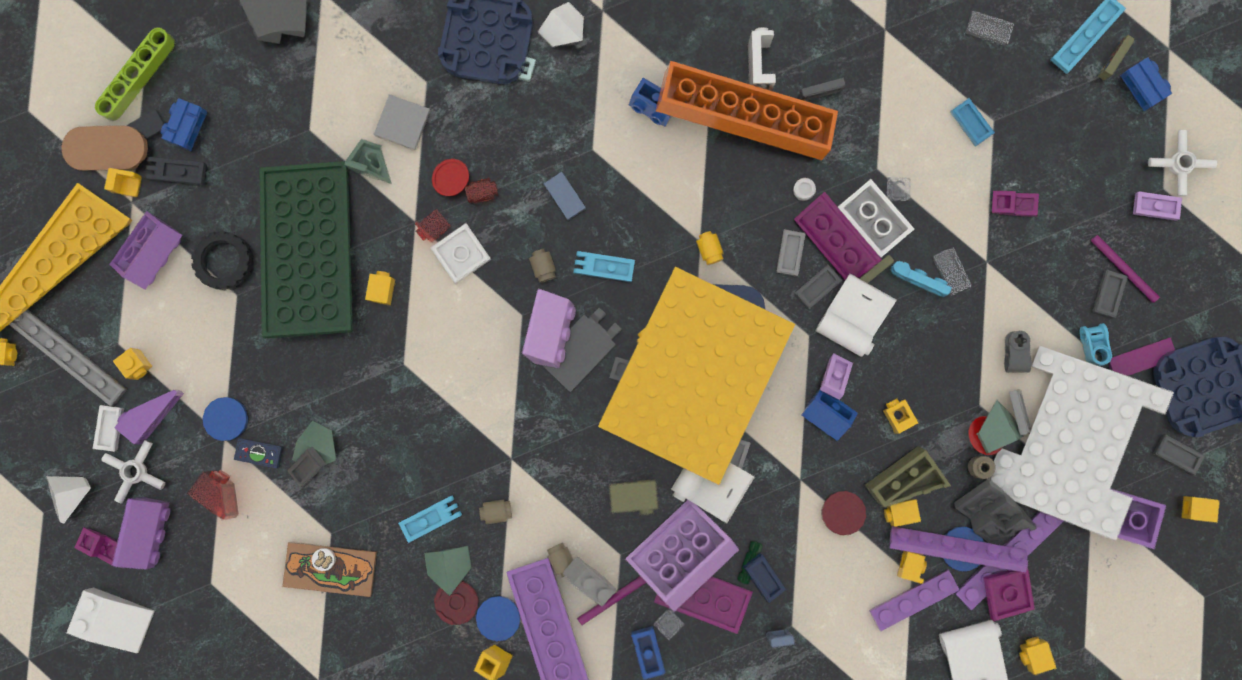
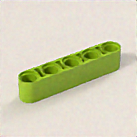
M154 28L149 32L97 99L95 110L99 115L110 121H115L121 117L174 48L175 42L171 35L162 28ZM165 37L164 42L158 44L159 39ZM152 54L150 60L145 61L146 56ZM138 71V75L132 79V74ZM125 88V92L119 96V91ZM109 105H112L111 110L108 113H106V108Z

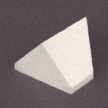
M568 2L550 12L538 33L552 47L583 41L584 17Z
M46 476L59 521L64 524L91 487L84 477Z

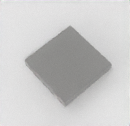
M389 94L374 135L416 150L431 110Z

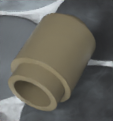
M544 249L532 252L533 256L529 260L535 278H538L539 283L556 278V269L550 252H545Z
M976 456L969 461L968 471L975 478L987 479L994 474L995 463L989 457ZM982 464L984 465V470H983V471L981 470V465H982Z
M504 499L484 502L483 507L479 508L481 521L485 520L486 525L506 522L507 519L512 518L510 501H504Z
M560 543L547 550L549 554L547 557L555 574H561L562 577H565L563 574L564 570L570 565L573 558L568 547Z

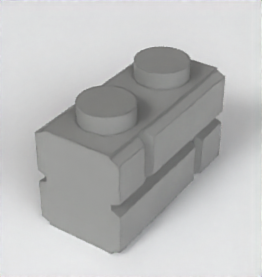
M576 557L564 570L563 574L570 583L600 606H604L615 593L616 589L579 557Z

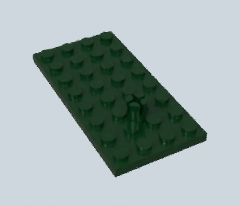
M345 161L259 168L262 337L266 339L353 332L348 168L345 166Z

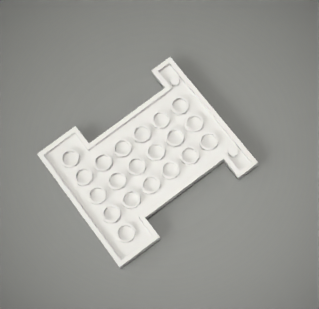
M1039 346L1032 368L1052 374V379L1022 455L1001 449L994 460L995 472L987 479L998 485L1017 503L1116 541L1132 501L1131 497L1110 490L1141 408L1144 407L1165 415L1174 392Z

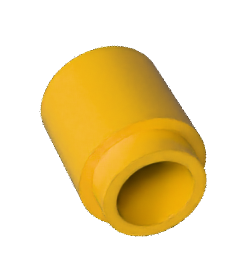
M711 231L699 235L700 239L696 243L703 261H706L707 265H711L723 260L722 254L724 252L717 234H712Z

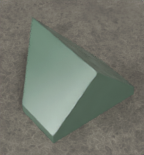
M361 139L346 159L345 166L353 172L392 184L381 150L382 145Z
M996 400L982 428L977 433L986 454L1024 437L1019 433L1015 418L998 400Z
M312 421L298 438L292 460L296 462L307 449L313 446L326 464L336 461L333 430Z
M469 546L424 553L427 575L449 596L472 568Z

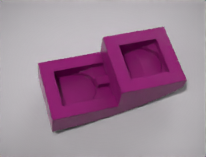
M993 191L992 213L1038 217L1039 194Z
M83 527L74 548L90 557H98L112 565L118 541Z

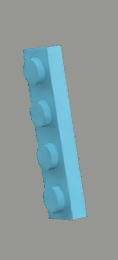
M1104 0L1051 58V61L1066 74L1069 73L1126 8L1117 0Z

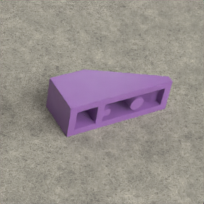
M172 390L128 412H124L118 418V424L114 428L134 445H142L144 440L151 435L184 393L180 390Z

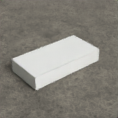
M100 405L93 449L117 452L120 432L114 427L118 424L117 420L123 414L124 408Z

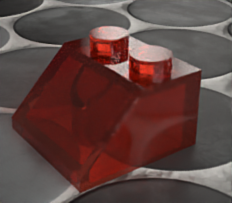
M222 470L203 471L187 494L222 520L236 518L239 514L235 485L229 480L230 476Z

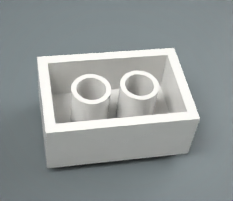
M871 179L838 206L880 258L914 230L912 225Z

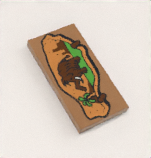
M288 542L282 587L371 597L377 552ZM322 548L332 550L336 557L334 566L326 571H319L312 564L313 554Z

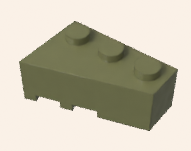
M919 446L865 484L875 501L884 508L921 494L931 493V491L942 487L951 486L927 450Z
M655 479L610 485L612 513L640 510V514L654 513L653 509H658Z

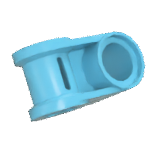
M1104 323L1090 328L1082 326L1080 328V339L1083 344L1086 362L1097 366L1108 364L1112 359L1107 326ZM1096 351L1102 355L1101 362L1095 358Z

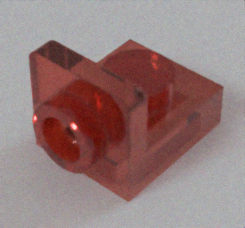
M437 209L421 222L417 221L415 223L418 227L416 233L423 241L428 239L431 243L451 227Z

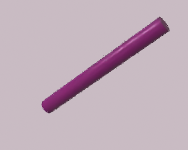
M1095 235L1090 240L1124 275L1128 276V279L1148 299L1154 303L1160 298L1098 235Z
M641 576L614 593L604 606L598 604L578 617L579 623L584 625L647 582Z

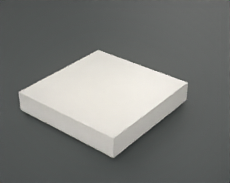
M466 223L430 247L455 284L491 260Z

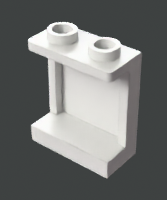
M757 28L751 32L748 42L749 84L772 91L776 83L775 74H762L761 48L770 47L774 31L768 30V28Z

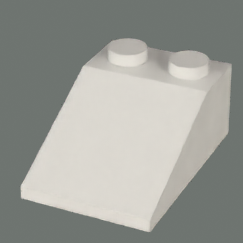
M90 588L83 590L67 633L89 642L139 653L155 611L102 590Z

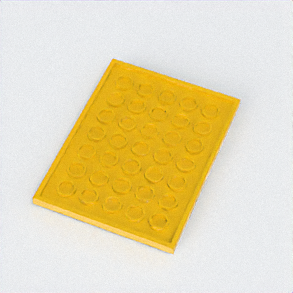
M675 267L598 427L719 485L795 324Z

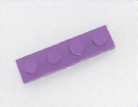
M947 569L924 581L923 584L920 583L869 611L878 629L883 631L959 591V588Z

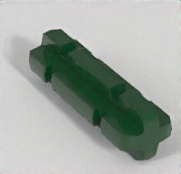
M756 541L750 543V551L746 554L741 568L742 572L738 576L739 582L749 584L751 578L743 566L756 557L758 553H761L763 547L761 543Z

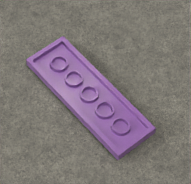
M545 558L507 571L506 574L541 680H589L549 559Z

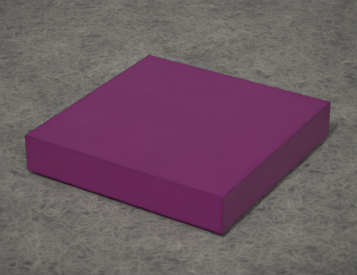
M1028 568L1026 573L1007 570L983 577L990 619L993 621L1035 610Z

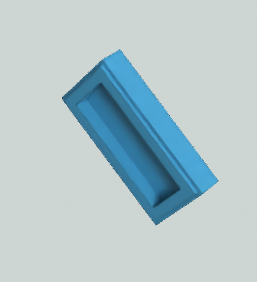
M970 98L950 111L975 147L995 133Z

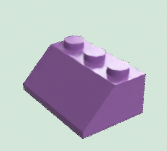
M146 211L109 265L123 278L145 290L148 285L154 282L156 273L167 263L169 254L178 247L180 238L183 235Z
M1110 489L1132 498L1117 538L1154 549L1166 505Z
M146 497L130 498L127 500L112 566L150 569L157 565L160 558V552H158L159 545L165 537L164 524L170 515L169 502Z

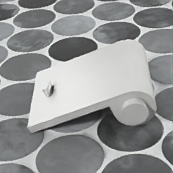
M849 274L815 331L860 357H863L864 354L868 356L874 347V344L871 343L873 336L895 304L896 299Z
M729 463L718 485L683 468L671 490L674 491L673 496L684 502L685 499H688L720 520L728 523L753 481L754 476Z
M988 620L939 634L942 649L948 659L952 680H1008L999 640L1002 633L998 623Z

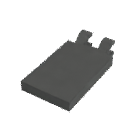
M598 308L590 318L583 315L572 326L570 338L565 342V359L560 363L559 368L542 365L570 392L616 346L612 339L622 330V328L614 323L606 331L598 323L606 315L601 308Z

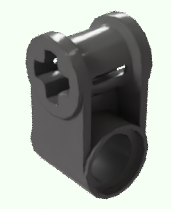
M1024 331L1010 332L1005 337L1006 373H1029L1032 366L1030 336ZM1014 339H1021V343H1014Z

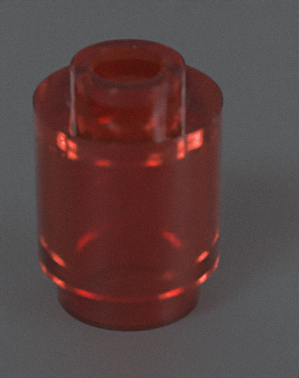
M490 178L469 182L470 185L465 186L469 203L474 202L476 204L495 199L494 194H498L496 182H491Z

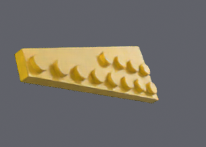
M77 183L0 285V331L126 228L133 220Z

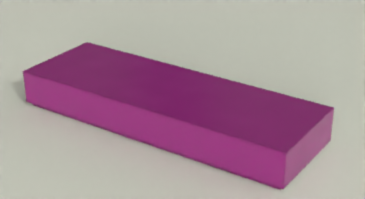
M1171 337L1114 356L1108 363L1111 371L1129 376L1155 367L1163 355L1175 350Z

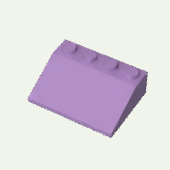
M687 500L625 559L675 612L739 549L731 538L696 504Z

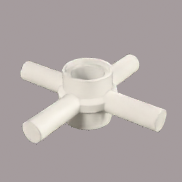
M1179 130L1178 153L1174 154L1172 158H1149L1148 166L1169 167L1173 174L1178 175V196H1187V174L1194 168L1215 169L1217 167V160L1196 159L1192 152L1187 151V130ZM1180 159L1184 160L1185 168L1180 165Z
M144 440L134 460L123 462L107 453L102 457L103 462L120 470V477L124 480L114 499L116 502L123 503L132 484L139 483L140 481L160 490L165 486L164 481L147 473V467L143 463L153 444L152 442ZM132 466L137 469L135 477H132L130 474Z

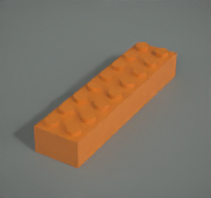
M670 61L664 73L656 112L819 160H823L831 151L838 111L673 61Z

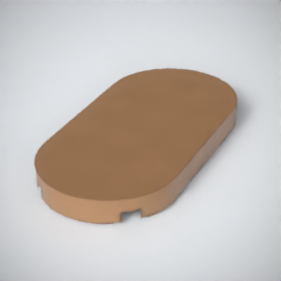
M130 126L76 127L65 135L62 142V155L65 161L71 167L84 171L108 170L109 168L131 170L138 167L141 161H144L148 151L145 137L137 129Z

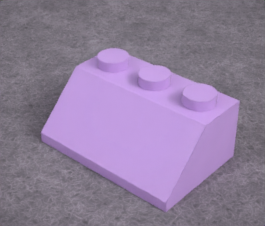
M538 289L522 352L534 364L559 368L560 363L564 361L565 342L570 338L569 326L576 312L574 304L569 299Z

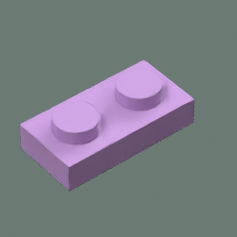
M1137 192L1135 193L1133 214L1177 221L1180 219L1182 198Z
M833 353L829 359L820 390L840 400L844 395L853 363Z

